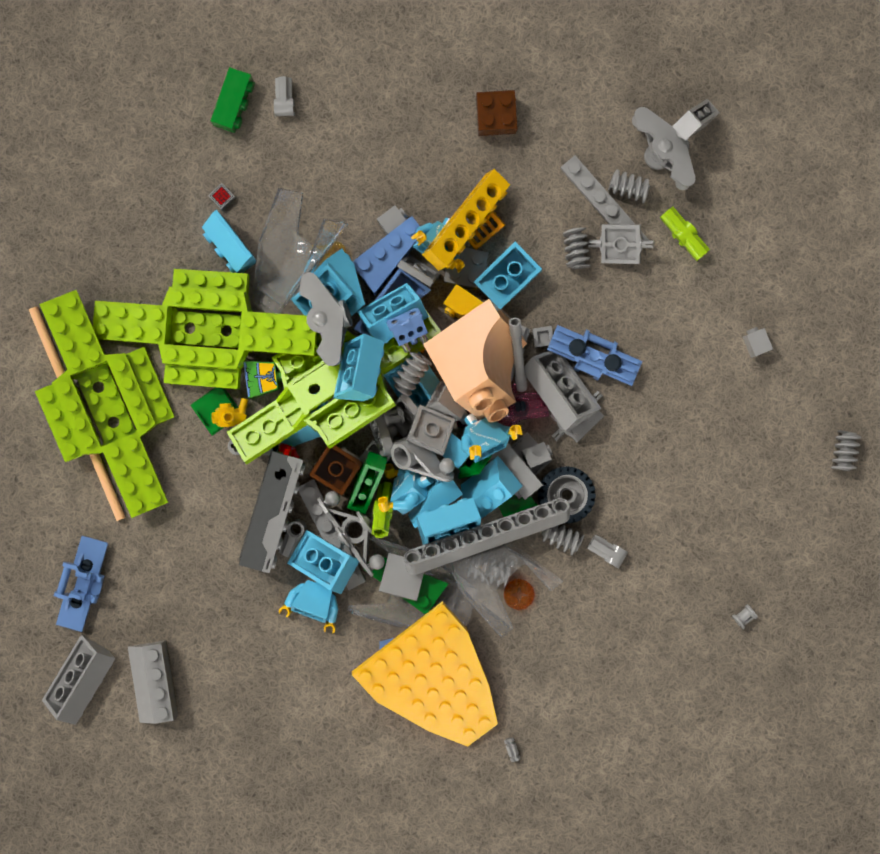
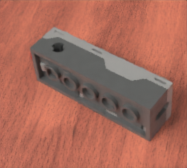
M281 443L278 450H271L239 557L240 566L270 573L271 569H275L277 555L275 553L276 550L280 551L283 542L281 533L282 531L286 532L289 522L286 516L288 512H292L294 505L292 496L297 494L300 485L297 479L299 475H303L305 464L294 446ZM280 468L284 469V475L281 474L280 477L275 476V471H279Z

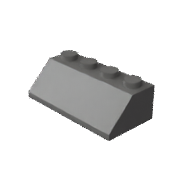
M547 351L533 356L524 366L526 378L530 381L564 431L578 426L602 409L565 357Z
M82 634L42 699L56 720L74 725L83 715L85 708L92 700L94 693L115 660V657L109 650Z
M166 640L128 646L140 723L156 724L174 721L178 717Z

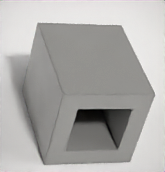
M393 206L378 217L377 222L388 235L406 221L408 216L402 208L398 209L396 206Z
M758 327L746 331L748 335L743 336L751 358L773 350L765 328L758 330Z
M544 442L521 451L529 469L551 460L550 456L553 455L548 444L545 445Z

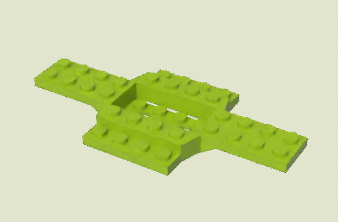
M174 269L173 285L169 287L162 305L95 301L93 328L98 340L159 345L162 363L165 364L164 383L240 389L241 370L249 352L316 356L318 336L317 332L309 328L306 315L252 312L248 295L250 275L247 273ZM176 308L241 312V315L178 311ZM188 323L195 325V331L191 334L186 332V325ZM229 325L232 333L229 336H224L222 329L224 326ZM175 344H189V345H202V346L229 347V348H238V350H235V349H222V348H209V347H196V346H182V345H175Z
M77 290L39 304L67 367V371L53 381L51 385L36 390L35 394L64 461L67 463L84 455L104 453L131 518L169 503L145 449L142 437L156 425L175 418L145 347L127 354L106 355ZM109 367H110V369H111V371H112V374H113V376H114V378H115V381H116V383H117V385H118V388H119V390H120V392H121V395H122V397H123V399H124V402H125V404H126V406H127V409H128V411H129V413H130V415H131V418H132V420H133V422H134V425H135L136 429L134 428V426H133V424H132V421H131V419H130V417H129V414H128V412H127V410H126V407H125V405H124V403H123V400H122V398H121V396H120V393H119V391H118V389H117V386H116V384H115V382H114V379H113V377H112V375H111V372H110V370H109ZM74 379L77 380L79 383L82 393L86 399V402L89 406V409L92 413V416L104 441L103 445L100 442V439L90 419V416L87 412V409L84 405V402L81 398V395L78 391ZM96 382L104 384V390L101 393H96L93 390V385ZM111 417L119 419L118 427L111 428L108 421Z
M427 312L429 317L423 322L428 332L426 337L429 341L439 334L441 330ZM347 330L342 346V353L344 344L356 338V336H354ZM320 333L317 336L316 351L322 341ZM395 337L384 344V355L380 363L381 372L376 383L377 392L373 398L366 401L335 398L311 415L312 410H315L319 405L334 397L340 364L337 366L325 364L317 352L316 356L278 353L271 357L281 372L284 390L275 401L227 431L244 463L249 464L307 425L322 437L330 449L396 406L388 394L384 375L406 361V358L412 357L406 345L405 348L408 353H405L402 346L398 345ZM419 337L417 338V344L412 345L411 342H408L411 349L410 352L418 353L425 348ZM313 385L320 386L317 394L310 393V388Z

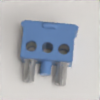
M414 308L386 322L389 330L393 332L398 345L402 346L405 353H408L405 345L409 352L411 350L408 342H411L412 345L417 344L418 337L422 344L425 343L423 337L426 342L428 341L426 337L428 332L419 308Z

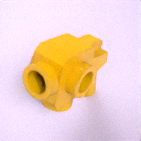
M241 398L239 408L236 409L231 407V403L220 404V408H216L215 412H212V423L218 427H231L240 424L246 420L247 415L245 413L249 400Z

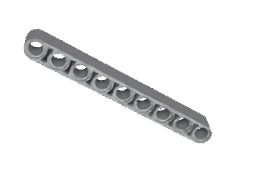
M563 498L555 499L411 549L404 554L406 570L412 575L420 574L563 524L570 518L569 502Z

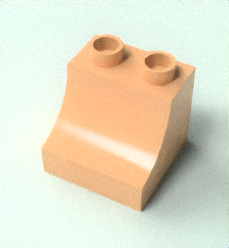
M488 299L423 345L454 401L481 420L486 417L488 422L494 423L503 419L509 412L507 407L516 402L511 388V372L514 357L509 330L510 319ZM521 335V338H522V348H524V346L527 344V342L525 341L524 337Z

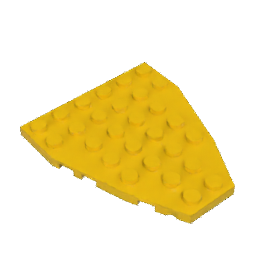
M443 601L352 671V676L377 703L429 732L467 747L498 724L489 682L475 647L472 644L469 632Z

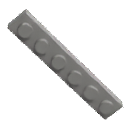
M576 155L561 166L560 169L608 224H635ZM641 231V236L643 240H649Z
M315 479L299 486L298 491L321 537L353 556L351 550L339 541L334 525L317 501L319 497L324 500V497ZM358 565L346 585L348 590L366 582Z

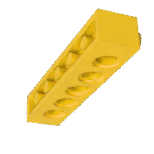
M495 169L486 173L423 252L422 256L438 271L445 267L447 269L451 267L455 262L453 258L456 254L459 255L466 248L464 244L467 240L470 241L476 235L475 230L477 227H481L487 219L485 217L487 214H491L497 208V201L502 200L508 192L506 190L510 184Z

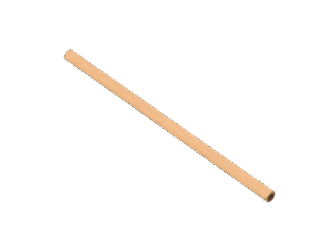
M30 308L29 312L58 378L65 370L39 308ZM100 454L89 455L116 521L126 518Z

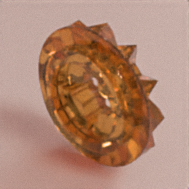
M515 579L509 582L504 589L505 602L513 609H526L533 602L535 596L533 587L525 580ZM519 587L522 593L527 594V596L521 597L520 603H518L516 596L511 595L517 593Z

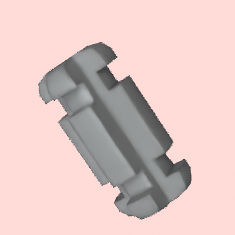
M513 737L505 739L504 743L507 744L506 749L509 757H511V762H516L520 760V755H518L519 752Z

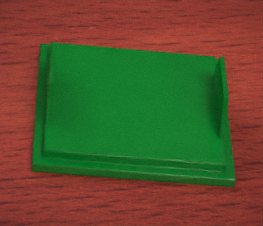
M213 388L190 405L212 436L224 428L212 423V412H215L216 408H220V404L231 403V407H234V409L239 408L225 388Z
M492 455L477 463L469 458L464 467L459 468L458 479L480 474Z

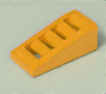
M495 211L485 217L487 219L485 223L491 228L492 232L489 233L482 225L475 230L480 242L477 243L474 238L468 241L475 250L506 226ZM491 218L497 223V228L489 221ZM479 228L486 235L485 238H483L482 235L477 231Z

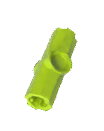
M673 206L660 217L661 221L672 232L673 238H676L679 241L678 244L684 246L696 261L710 250L697 235L696 228L689 221H685Z
M390 482L379 484L371 531V534L376 538H383L388 536L393 508H390L387 512L380 511L378 498L387 497L390 502L393 485Z

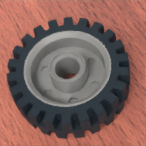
M564 466L553 469L545 475L541 481L543 486L538 489L540 505L562 498V492L568 489L571 491L572 496L567 500L570 505V518L565 523L578 522L591 512L596 494L593 482L586 473L574 467Z

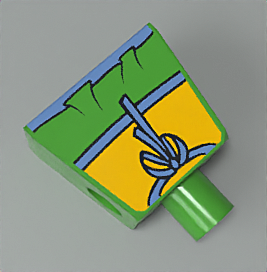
M243 362L248 398L252 399L280 390L279 382L282 381V377L275 362Z

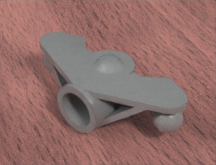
M639 107L634 113L632 124L638 131L645 132L649 145L644 153L646 164L655 170L663 168L670 170V178L676 181V187L682 191L688 189L696 180L688 151V139L685 141L675 133L673 126L648 108Z
M305 273L301 277L299 295L310 300L313 307L307 314V324L311 330L321 334L322 341L316 352L325 364L337 366L342 361V346L347 327L352 326L349 308L345 300L338 301L314 273Z
M394 424L387 427L393 443L390 456L398 468L410 470L444 482H450L454 479L455 474L453 470L455 464L452 459L444 458L440 462L434 452L406 441L407 437H396L398 431Z
M335 491L328 492L324 500L319 497L317 501L334 525L339 541L353 552L363 568L372 577L374 575L372 570L381 569L385 564V560L381 555L375 554L368 563L370 534L372 531L371 520L367 516L362 515L360 511H357V516L330 509L329 505L335 506L340 501V495ZM334 514L347 517V519L341 525ZM352 522H358L363 528L362 535L358 538H352L348 533V528ZM364 542L362 555L356 544Z

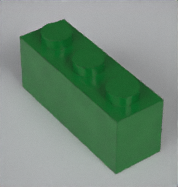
M229 67L210 120L213 126L233 133L236 132V129H240L242 124L241 114L243 111H246L249 100H247L248 94L253 92L255 86L251 74Z
M369 451L350 495L348 509L366 514L384 473L387 457Z

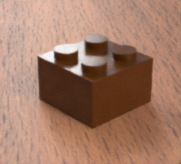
M515 90L476 92L478 136L516 134Z
M333 446L330 449L326 447L309 476L342 496L361 467L362 462L337 446Z

